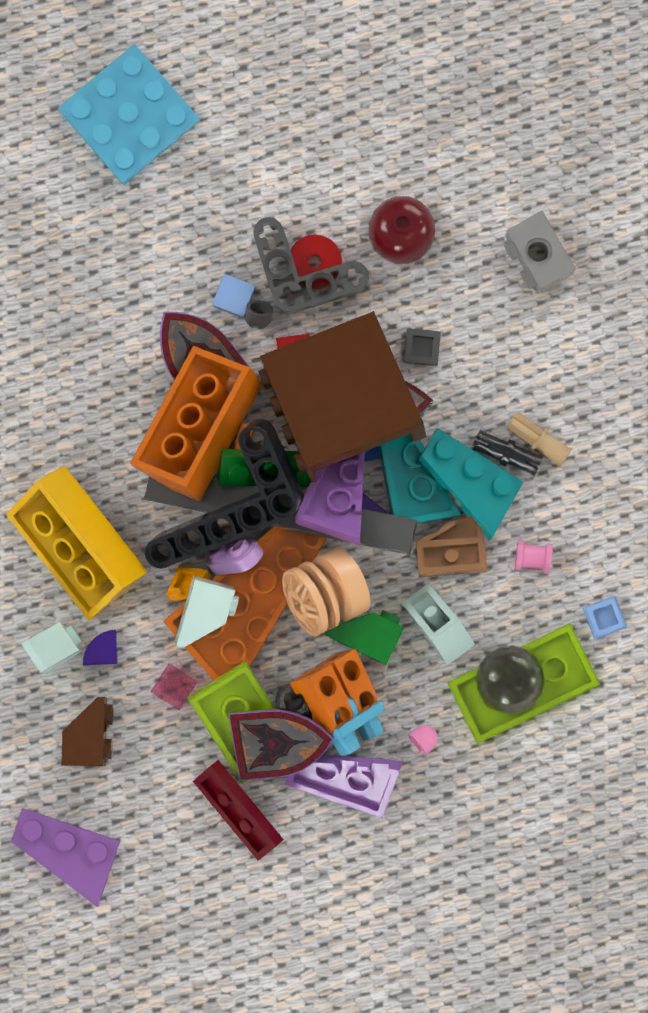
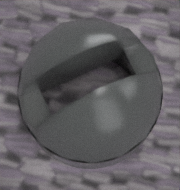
M261 300L248 302L245 311L247 324L250 327H253V325L259 326L258 329L267 327L272 319L273 307Z

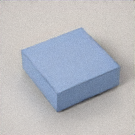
M224 274L212 307L244 318L246 305L251 301L256 286Z
M615 596L583 607L594 640L627 628Z

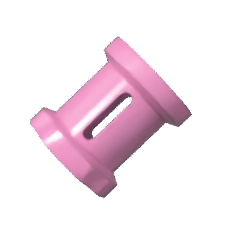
M518 540L514 570L520 571L521 568L542 570L543 574H549L553 545L548 543L546 546L525 544L524 540Z

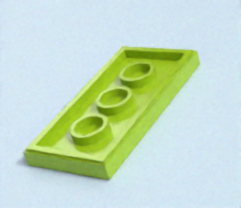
M571 623L447 682L476 744L600 685Z

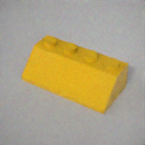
M65 465L39 479L6 513L10 521L88 621L127 592L148 573Z

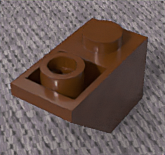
M97 697L62 731L61 766H106V759H112L113 742L112 739H106L107 725H113L114 710L113 704H107V697Z

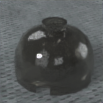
M514 645L498 647L488 653L479 664L476 674L477 691L484 703L495 711L505 714L520 713L532 707L542 695L545 684L543 667L537 657L526 648Z

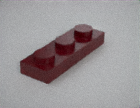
M219 760L193 780V783L257 861L284 840Z

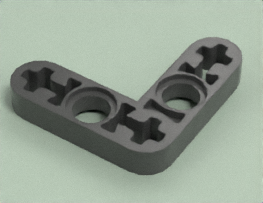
M271 217L263 218L256 223L253 230L255 243L274 303L281 312L286 314L297 313L360 293L367 287L369 281L368 270L362 263L357 261L346 262L299 277L281 223ZM270 225L272 230L277 229L279 232L274 234L276 247L283 244L285 249L273 250L264 255L263 250H270L266 237L260 238L259 235L264 233L263 227ZM283 257L288 261L289 267L284 274L276 275L270 271L269 264L273 258ZM354 269L356 274H363V277L359 279V285L353 286L351 281L341 283L343 291L337 292L336 281L332 274L339 273V280L348 277V270ZM323 278L330 282L331 291L328 295L319 297L312 292V284L317 279ZM306 283L307 294L311 301L304 302L303 295L294 299L293 306H288L287 302H280L279 299L284 297V290L290 289L292 294L302 292L300 284Z

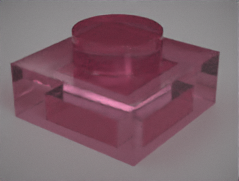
M168 663L152 688L151 693L180 711L198 681Z

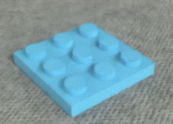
M135 44L58 107L59 112L123 185L200 122V118Z

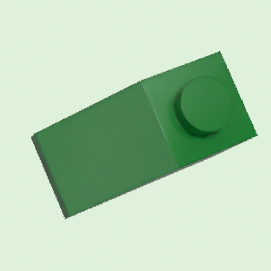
M382 610L380 615L373 612L341 623L333 629H327L324 635L351 649L356 648L357 652L386 666L404 627L398 625L401 620L400 618Z

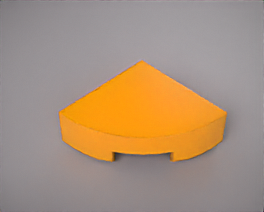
M178 566L165 595L170 601L187 599L193 575L210 580V573L204 569Z

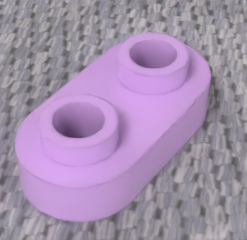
M242 538L209 550L205 562L215 575L242 573L251 569L260 561L263 556V549L255 539Z

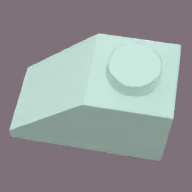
M193 575L175 638L177 647H186L225 625L228 615L234 616L239 597L234 596L235 589L233 586Z
M429 583L401 603L447 665L475 645L461 621Z
M61 622L22 643V646L40 673L47 675L82 652L78 647L82 640L72 625L65 627Z

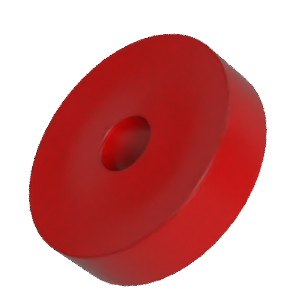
M314 234L302 237L290 250L299 277L342 264L341 253L337 245L331 239L322 235ZM311 257H319L322 261L321 265L317 268L311 267L308 263ZM339 273L332 274L335 280L338 278ZM321 278L313 282L311 289H323L331 284L326 279ZM306 283L300 284L302 287L306 288Z

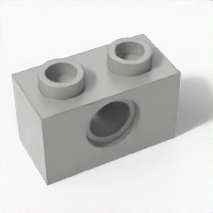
M543 211L506 231L505 237L507 241L503 242L504 247L512 260L518 258L524 268V270L520 271V274L529 289L535 287L539 294L574 274L576 268ZM533 247H540L545 251L546 259L541 262H535L529 257L528 250Z

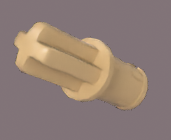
M517 412L507 425L508 430L532 446L530 450H538L554 461L559 467L572 451L570 447L568 448L547 432L548 428L543 430L521 413Z

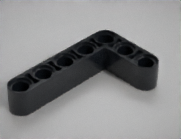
M256 419L241 431L238 438L239 447L259 492L156 535L145 548V557L151 566L159 569L169 567L286 520L296 513L304 498L303 490L272 423L264 419ZM251 430L259 431L263 435L264 444L259 445L252 441L250 436ZM265 462H271L276 465L278 476H272L266 472ZM279 494L288 495L292 499V507L283 506L279 502ZM248 506L258 508L262 518L259 520L252 518L248 513ZM221 518L228 521L231 531L226 532L220 529L217 522L218 519ZM188 531H194L199 535L200 544H195L189 540ZM158 543L165 544L169 548L170 556L160 553Z

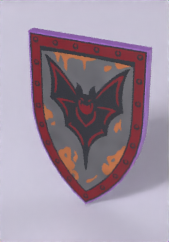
M163 313L160 327V347L164 363L174 380L193 346L249 367L229 339L210 322L188 313Z
M269 709L229 713L240 780L278 778L296 774L315 763L328 749L334 739L326 729L315 721L299 713L287 710Z

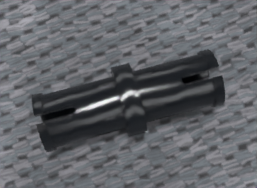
M481 429L476 436L477 439L489 445L475 440L472 450L498 459L499 464L503 466L509 464L535 476L538 470L537 466L527 463L526 460L540 465L543 458L542 455H537L516 446V442L509 439L506 442L483 432Z

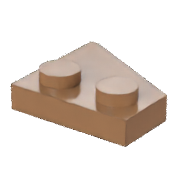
M465 514L455 521L451 520L441 526L438 531L433 534L429 533L416 541L419 578L487 572L484 535L481 532L483 529L471 516L468 517Z

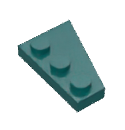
M438 428L433 432L418 458L444 490L450 491L462 505L460 508L463 512L476 521L483 529L481 531L483 535L490 540L511 506L523 481Z
M408 434L378 446L391 515L417 520V524L461 516L460 511L453 504L447 491L444 490L418 460L425 448L421 440L413 442L411 435Z

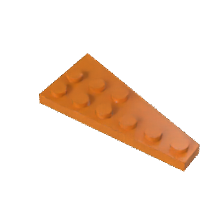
M273 527L256 541L263 549V556L254 567L242 573L216 575L212 579V581L233 586L235 589L234 596L239 597L236 612L233 617L228 615L225 625L185 647L212 680H215L243 661H246L249 667L251 666L287 606L282 585L283 573L293 567L298 568L300 564L306 561L313 563L314 558H316L327 538ZM185 603L163 621L175 636Z

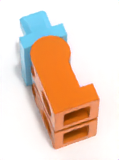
M356 648L335 653L313 669L290 682L295 694H302L312 713V720L321 725L334 737L332 742L340 756L353 753L360 748L361 745L354 733L356 729H358L363 741L370 740L384 732L377 715L385 711L381 701L377 702L376 692Z

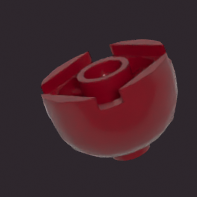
M395 196L383 201L374 210L369 221V240L373 249L382 258L394 264H409L421 259L431 248L435 238V221L430 210L421 201L410 196Z

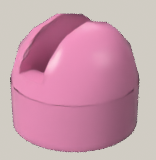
M428 725L418 726L408 734L411 742L423 755H427L433 750L438 741L435 729Z

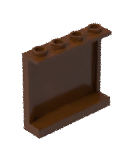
M374 311L260 356L264 369L259 370L258 373L265 390L269 388L273 390L275 396L269 398L276 417L283 415L286 424L281 426L286 441L288 445L295 443L298 453L293 454L300 474L307 471L311 483L316 482L314 471L408 434L411 435L413 442L427 438L423 420Z

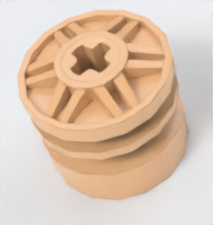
M335 547L314 558L313 563L306 561L300 564L298 568L293 567L283 573L282 585L287 604L294 618L309 635L316 637L326 632L327 629L330 630L338 626L340 620L347 622L365 613L370 608V593L366 580L355 560L343 548Z

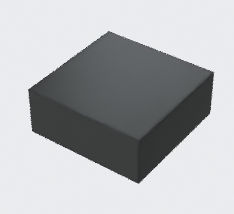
M407 328L404 363L437 366L441 331Z

